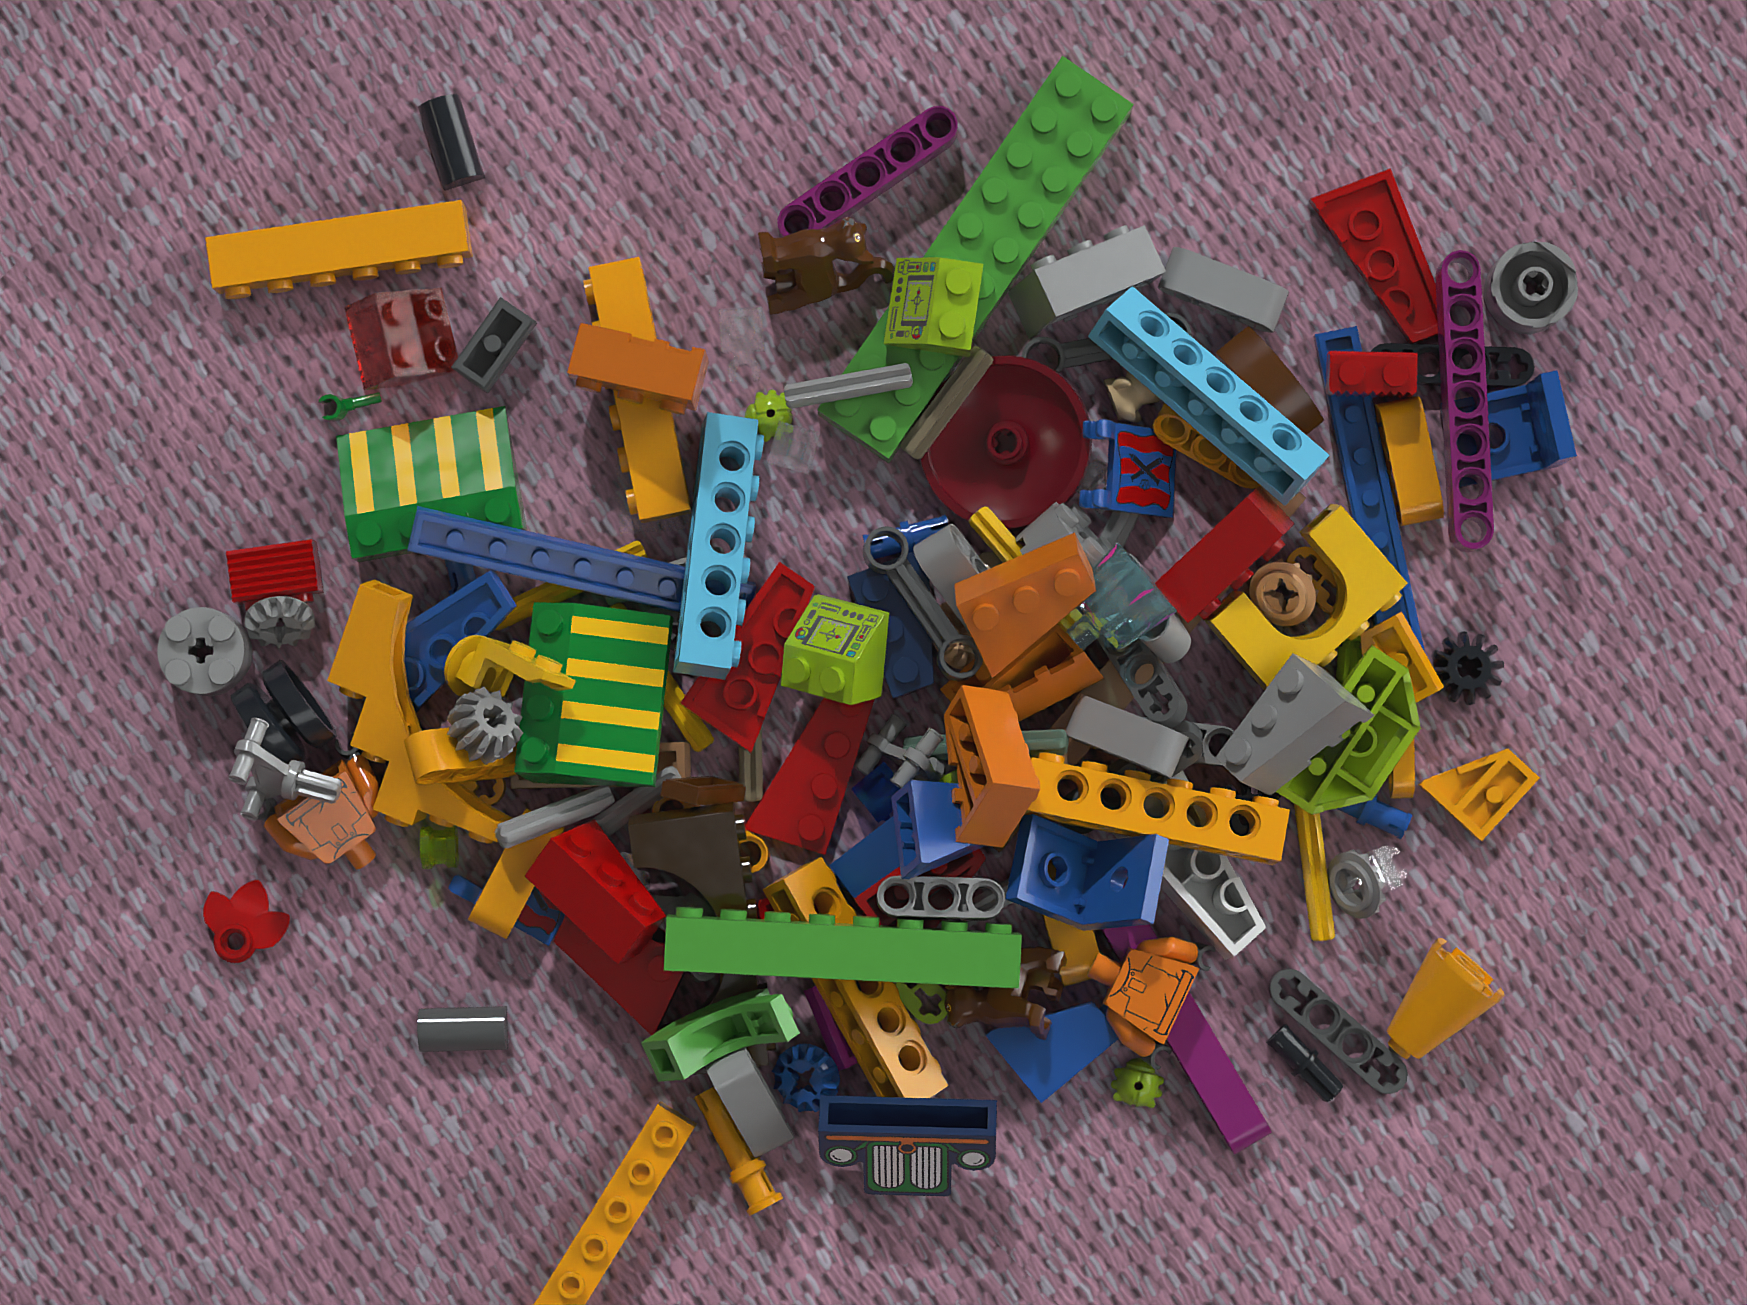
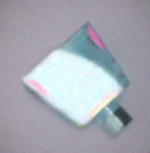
M1117 542L1093 568L1096 591L1078 605L1085 614L1069 627L1066 632L1082 650L1086 649L1101 634L1116 649H1123L1171 617L1177 610L1136 560Z

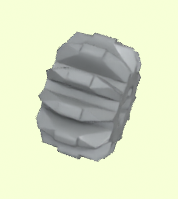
M485 687L476 689L473 693H465L456 701L457 704L446 718L452 725L449 727L447 735L458 740L455 750L465 749L468 752L469 762L480 758L485 765L494 762L496 759L505 758L513 751V748L516 746L515 744L523 734L518 727L522 716L514 714L511 710L514 701L505 703L502 701L500 690L490 694Z

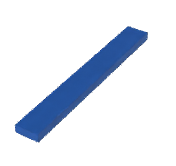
M1357 326L1315 334L1313 337L1350 515L1408 583L1399 591L1402 597L1395 605L1384 612L1379 609L1372 615L1373 625L1375 626L1402 611L1424 650L1372 396L1369 394L1364 398L1361 394L1357 397L1351 394L1346 397L1343 393L1338 397L1334 393L1329 397L1326 393L1327 353L1329 351L1362 352Z
M417 506L407 551L680 612L685 573L684 566ZM708 580L705 582L706 588L710 593L718 596L726 594V589L720 581ZM747 581V584L740 583L739 599L746 600L745 610L754 598L757 587L755 582Z

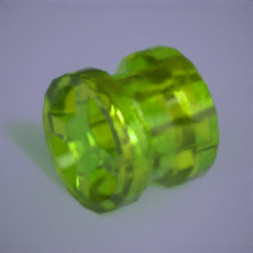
M456 825L445 827L444 830H434L431 826L421 827L420 860L422 869H433L436 864H445L448 868H458L459 834Z

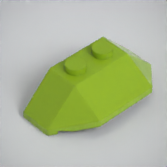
M1373 645L1370 646L1341 685L1368 708L1374 716L1365 723L1357 722L1341 735L1343 738L1341 742L1334 747L1326 746L1310 759L1311 765L1276 791L1311 815L1373 800L1421 729L1409 669Z

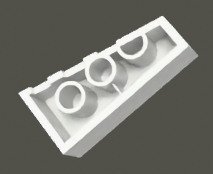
M1183 770L1170 778L1188 781ZM1153 796L1145 798L1143 806L1146 814L1152 818H1161L1164 813L1162 802ZM1189 805L1186 813L1188 821L1195 827H1203L1206 823L1205 811L1200 806ZM1112 833L1117 839L1129 837ZM1168 844L1160 888L1208 942L1215 947L1224 960L1235 957L1266 928L1240 877H1237L1227 856Z

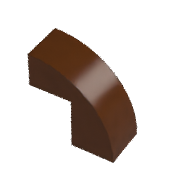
M1247 326L1215 352L1220 362L1304 434H1309L1324 421L1320 411L1296 377L1251 327Z

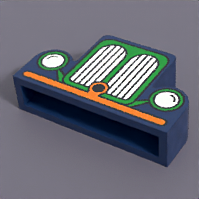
M820 1095L819 1155L825 1163L838 1167L852 1166L857 1164V1162H862L864 1192L866 1194L949 1196L951 1194L953 1164L972 1171L983 1170L994 1164L996 1159L997 1100Z

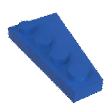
M490 570L406 624L404 663L409 695L415 713L446 682L444 666L451 649L460 640L471 635L488 637L517 606L496 571Z

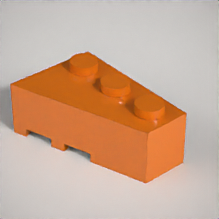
M580 323L567 374L570 379L576 380L575 387L600 393L601 388L605 387L618 391L617 398L642 404L643 399L647 398L661 402L659 406L661 410L684 415L686 409L697 410L709 359L705 349L692 347V350L688 351L669 346L670 342L654 339L653 342L633 337L632 334Z
M1075 532L954 584L956 606L992 678L1096 591L1093 569Z
M1056 624L993 678L983 660L981 667L973 677L959 682L950 680L940 690L950 703L961 685L1008 691L1019 722L1103 680L1104 677L1087 654ZM975 659L971 661L959 673L971 670L974 665Z
M961 685L944 713L948 764L957 767L959 787L951 790L952 803L960 804L962 826L955 828L956 842L1003 848L1031 803L1038 797L1040 781L1035 774L1029 756V748L1024 741L1018 723V715L1013 708L1009 692Z

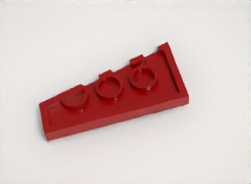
M1391 168L1310 198L1309 203L1408 343L1416 344L1437 336L1436 283Z
M779 562L745 610L742 626L736 625L734 641H741L738 667H731L725 680L699 676L680 702L681 706L750 754H752L782 676L784 644L809 605L815 586Z
M823 698L745 824L746 830L826 855L875 699L848 705Z

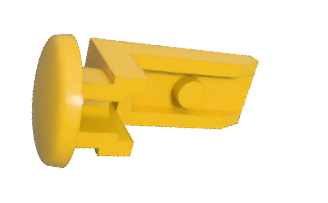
M471 635L460 640L449 652L444 666L446 683L459 696L469 692L473 693L476 689L485 687L490 692L500 690L501 696L504 697L514 674L528 682H541L557 691L573 689L576 680L560 672L563 665L542 655H538L536 659L534 656L537 650L514 640H512L510 645L481 635Z

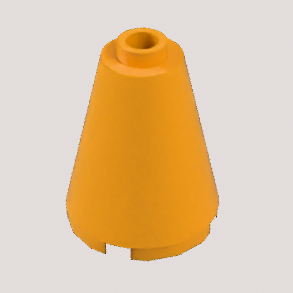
M1437 938L1431 945L1387 1028V1033L1391 1037L1388 1041L1389 1046L1407 1060L1411 1055L1417 1059L1422 1058L1499 1003L1505 996L1501 987L1495 993L1489 985L1494 979L1463 951L1456 947L1450 953L1442 948L1447 942L1443 938Z

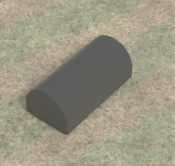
M500 297L451 368L484 392L489 393L535 328L537 322Z
M507 1006L420 1008L417 1019L419 1051L507 1050Z

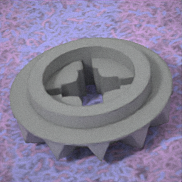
M276 596L253 604L246 612L245 627L250 639H258L261 646L271 643L275 644L279 649L282 644L288 643L292 646H297L299 639H309L311 629L315 627L313 610L305 602L292 597ZM279 618H283L284 626L276 627V622L279 621Z
M1354 849L1340 853L1331 860L1327 872L1331 895L1337 905L1346 914L1354 918L1364 919L1378 913L1379 906L1386 901L1385 895L1381 891L1386 882L1378 878L1377 872L1380 866H1371L1368 854L1358 855ZM1357 877H1359L1362 882L1359 887L1360 889L1353 890L1352 888L1356 885Z

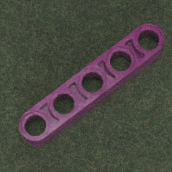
M944 106L928 108L789 203L780 211L777 218L780 237L790 235L786 231L785 225L794 216L804 217L809 222L808 229H826L839 219L851 216L953 145L957 137L958 121L955 114ZM934 120H943L949 125L951 130L945 137L935 138L927 132V125ZM907 144L914 149L915 155L908 162H898L891 155L892 149L896 145ZM872 168L879 173L880 178L875 185L865 187L857 182L855 178L857 173L861 169ZM837 192L843 196L845 202L840 209L828 211L821 206V198L826 193Z

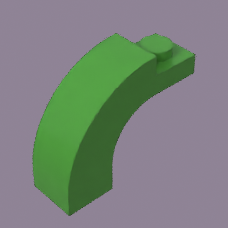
M768 988L735 995L703 1007L662 1028L642 1041L641 1044L660 1082L685 1080L710 1062L728 1053L756 1044L788 1042L800 1033L793 1019V1012L783 995H770Z

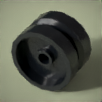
M283 660L277 661L262 672L264 686L272 699L259 686L252 683L245 684L230 695L236 710L247 728L250 725L251 718H260L268 723L269 727L260 746L286 764H289L291 760L302 762L306 759L304 746L296 732L307 744L318 749L337 737L336 730L323 709L301 679Z

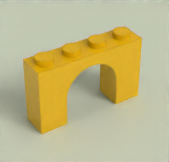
M1330 504L1299 531L1301 536L1328 566L1336 583V602L1331 615L1322 626L1306 635L1286 636L1270 624L1244 592L1234 590L1204 620L1264 691L1292 653L1322 668L1325 667L1336 657L1338 652L1335 649L1347 638L1351 641L1360 636L1370 625L1367 620L1379 609L1384 612L1395 605L1402 597L1399 591L1408 584L1342 505Z

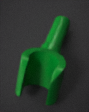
M380 392L346 399L327 394L319 399V403L322 404L330 403L333 400L336 402V412L333 415L322 417L330 421L342 420L348 411L355 410V408L382 402Z

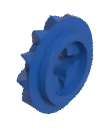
M797 1044L789 1047L778 1056L779 1059L772 1070L775 1074L773 1089L780 1092L783 1097V1104H790L798 1108V1113L803 1111L817 1112L820 1110V1095H837L840 1086L839 1071L836 1063L825 1050L812 1044ZM811 1068H814L815 1070L811 1074L812 1077L809 1081L813 1088L810 1085H806L804 1088L798 1089L796 1086L800 1076L797 1072L802 1074L806 1070L809 1071Z

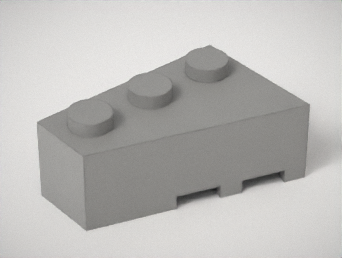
M1127 225L1121 226L1105 234L1104 238L1106 241L1093 246L1091 240H1087L1068 249L1069 256L1056 260L1054 255H1049L1031 264L1030 266L1033 271L1008 292L1028 338L1030 339L1041 334L1040 332L1048 325L1063 319L1065 322L1078 317L1077 314L1116 300L1132 286L1138 290L1153 283L1162 276L1166 270L1145 225L1129 231Z
M1292 653L1215 758L1240 782L1268 795H1272L1311 765L1310 759L1326 746L1334 747L1343 740L1341 735L1359 721L1367 722L1374 714L1322 667Z

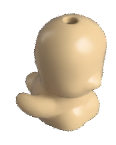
M1128 371L1125 377L1104 380L1107 394L1119 420L1125 419L1138 423L1141 421L1138 409L1142 405L1162 401Z

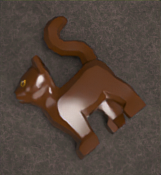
M850 217L839 219L826 229H804L779 238H774L769 232L758 233L759 247L763 260L761 262L763 278L775 280L777 294L766 296L770 315L796 310L808 304L829 299L836 293L857 289L873 274H880L886 284L891 283L894 279L895 267L887 259L873 257L866 248L864 237L867 231L866 224L857 223ZM840 259L855 262L858 265L851 273L841 274L836 271L833 260Z
M1021 947L1019 988L983 987V990L977 991L970 986L944 985L947 989L944 1002L947 1012V1023L956 1029L979 1021L998 1028L1025 1026L1030 1028L1037 1038L1046 1040L1052 1022L1045 1017V1008L1028 1002L1027 998L1030 990H1039L1045 992L1048 1000L1059 1002L1064 984L1054 977V973L1059 974L1062 966H1066L1067 958L1065 952L1044 947Z

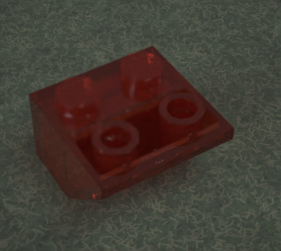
M442 288L373 293L344 307L364 390L397 387L456 372L451 366L458 358Z

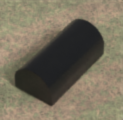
M457 94L444 95L419 105L420 116L444 191L484 179L485 175L460 96Z

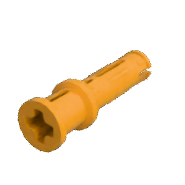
M715 1087L695 1096L694 1100L700 1111H702L732 1170L729 1173L731 1176L729 1179L732 1184L737 1183L749 1206L746 1210L748 1215L751 1216L783 1199L781 1192H775L764 1171L766 1163L760 1157H754Z

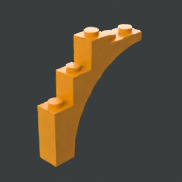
M375 579L360 584L327 681L340 686L339 692L355 699L366 697L350 745L363 750L362 756L378 763L389 761L373 810L385 814L384 819L401 827H408L409 824L414 825L425 819L427 814H429L430 821L444 827L456 825L469 831V837L476 841L491 844L493 841L498 842L495 837V829L499 823L512 819L511 816L486 804L460 782L418 785L415 783L404 740L408 736L422 731L409 695L404 663L406 624L413 595Z

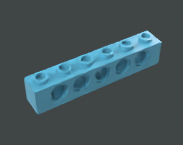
M1133 286L1104 311L1089 333L1088 337L1284 506L1313 478L1330 456Z
M707 412L701 425L673 669L675 673L725 680L731 667H738L741 641H734L736 625L742 626L746 608V600L739 599L740 583L747 584L750 571V558L743 557L745 542L751 543L755 526V517L748 516L749 502L756 501L759 489V476L752 475L754 460L760 461L764 444V435L757 434V419ZM731 457L738 462L740 469L737 471L726 470L720 464L719 459ZM724 497L731 500L735 506V511H721L716 506L715 499ZM715 538L725 540L729 544L731 552L721 554L714 551L710 545V540ZM708 580L720 581L726 589V594L718 596L710 593L706 588L705 582ZM705 621L716 623L721 629V636L709 637L705 635L700 623Z

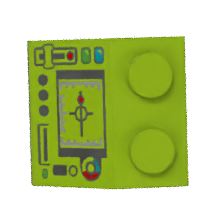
M941 257L897 258L884 345L970 357L984 264Z
M820 594L814 595L784 644L781 686L848 705L881 697L889 612Z

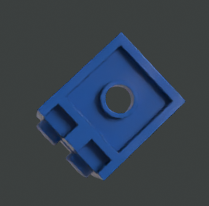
M1558 370L1539 374L1526 385L1487 393L1489 425L1498 427L1503 434V442L1500 447L1490 448L1492 481L1556 468L1577 456ZM1472 396L1454 400L1458 410L1466 413L1473 411L1475 402ZM1441 403V404H1439V408H1440L1441 417H1442V403ZM1466 434L1458 436L1456 442L1457 449L1463 455L1473 456L1477 450L1474 438ZM1469 477L1461 478L1459 482V488L1477 485V482Z
M1024 815L1020 822L1006 900L1083 931L1154 924L1169 839L1158 834L1096 841L1037 815ZM1050 860L1056 868L1054 881L1048 874V863ZM1128 877L1127 883H1126L1125 887L1123 888L1124 882H1125L1126 878Z

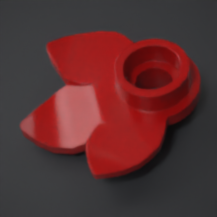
M256 879L241 886L231 899L219 892L211 891L203 908L204 921L215 934V951L220 958L230 963L244 962L252 957L256 949L275 946L283 938L290 924L289 914L269 911L267 891L262 882ZM234 933H239L244 939L243 946L238 950L232 949L229 945V938Z

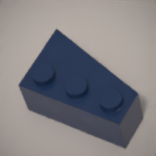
M914 551L908 553L906 558L930 591V579L919 565ZM900 557L894 558V559H892V560L886 561V562L881 563V564H882V565H892V564H895V562H896ZM868 568L847 576L856 604L889 612L884 678L892 699L895 700L933 686L932 640L887 574H880Z

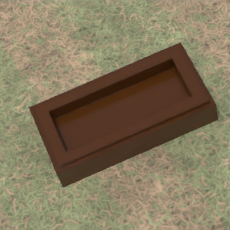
M715 776L673 778L662 782L660 796L693 805L743 802L746 786Z

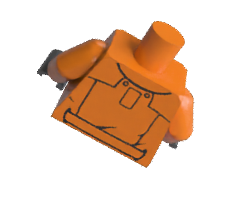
M336 739V750L343 758L349 761L345 764L340 759L321 774L338 778L342 782L338 800L330 804L298 795L295 800L284 799L277 804L275 799L271 797L264 800L266 810L258 815V820L265 821L264 828L283 851L307 860L319 858L325 864L332 863L344 854L353 867L358 870L368 865L376 856L375 851L365 839L377 829L374 818L379 812L373 810L379 792V783L368 759L361 755L363 750L354 747L350 751H344L341 743Z
M1175 937L1143 940L1137 945L1136 949L1128 947L1121 963L1097 953L1089 969L1087 977L1109 986L1102 1003L1108 1007L1106 1019L1123 1045L1138 1054L1145 1063L1156 1070L1161 1068L1154 1061L1156 1054L1161 1050L1166 1051L1168 1054L1172 1052L1164 1043L1199 969L1209 971L1211 968L1203 965L1201 960L1205 951L1215 952V947L1200 942L1192 943Z

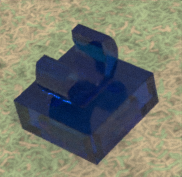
M885 762L851 788L878 823L881 820L887 821L891 818L889 815L893 811L891 797L900 790L890 781L895 774Z

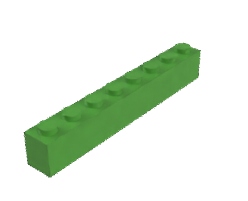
M676 907V915L667 914L664 971L1019 988L1022 935L1019 932H1012V924L986 923L985 930H968V922L943 920L941 921V928H926L922 919L897 918V926L879 925V917L853 916V924L835 923L836 915L809 914L808 922L791 921V913L766 911L764 919L747 918L746 910L721 909L720 917L702 916L703 908Z

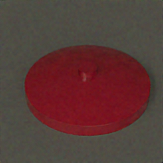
M992 356L993 363L921 458V464L932 490L944 505L955 514L969 521L975 512L986 506L989 507L1007 529L1028 527L1055 502L1059 505L1061 503L1066 505L1080 488L1087 474L1092 454V439L1083 438V421L1089 420V416L1075 389L1066 379L1051 368L1024 357ZM950 376L938 388V390L928 403V406L935 398V396L938 394V392L941 390V388L944 386V384L947 382V380L950 378Z

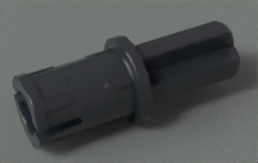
M1287 1024L1280 1027L1267 1040L1266 1043L1293 1069L1291 1074L1294 1077L1299 1075L1324 1102L1331 1101L1340 1093L1343 1088L1342 1083L1316 1057L1319 1054L1318 1051H1311L1291 1031Z

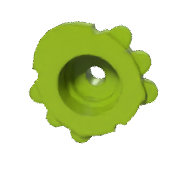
M770 389L767 395L757 392L754 404L750 403L746 409L745 418L758 420L757 432L760 435H764V442H768L771 437L780 441L783 438V433L792 434L794 431L792 426V409L786 405L784 392L780 395H777L773 389ZM769 410H773L775 412V415L773 417L767 416V412Z
M1141 1058L1131 1059L1126 1063V1067L1114 1069V1075L1117 1079L1111 1082V1087L1117 1092L1114 1093L1113 1099L1118 1102L1123 1101L1130 1106L1134 1104L1135 1107L1146 1106L1154 1108L1156 1105L1154 1098L1162 1096L1159 1086L1164 1083V1078L1158 1076L1155 1073L1156 1069L1145 1063ZM1136 1082L1142 1083L1140 1090L1135 1089L1134 1085Z

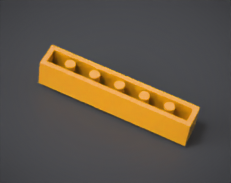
M462 200L205 237L212 289L218 294L225 293L226 299L250 297L252 289L267 287L268 293L288 292L294 289L293 283L310 281L311 287L329 286L336 284V277L352 275L355 281L371 280L379 277L378 271L395 269V273L400 275L412 274L421 271L422 264L436 262L438 268H453L463 265V258L473 257L467 211Z
M640 257L588 267L591 279L583 280L588 306L596 304L599 321L592 322V325L632 334L633 337L654 342V339H657ZM613 390L616 404L608 407L613 431H622L624 447L617 448L622 473L630 472L633 488L625 490L630 515L638 514L641 523H647L691 514L692 508L673 414L659 409L661 403L659 401L644 398L642 404H636L617 398L618 391Z

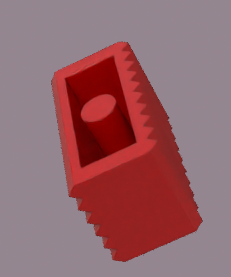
M1329 351L1326 361V393L1329 397L1334 393L1338 397L1344 393L1346 397L1351 394L1357 397L1361 394L1365 398L1370 394L1373 398L1377 395L1381 398L1386 395L1390 398L1395 395L1398 398L1404 395L1410 398L1417 392L1418 353Z
M312 539L226 551L232 602L238 605L244 604L245 611H248L256 602L270 597H292L307 604L314 602L313 594L324 593L317 542Z

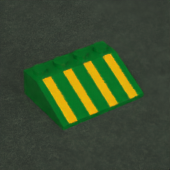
M506 406L336 436L344 516L351 557L357 562L414 553L407 551L417 506L527 531Z
M534 602L529 646L537 650L534 657L537 659L538 655H542L563 665L560 672L576 680L573 689L557 691L541 682L532 683L524 681L520 715L522 719L519 724L523 734L517 742L514 773L532 783L655 787L673 617L671 615L578 603Z

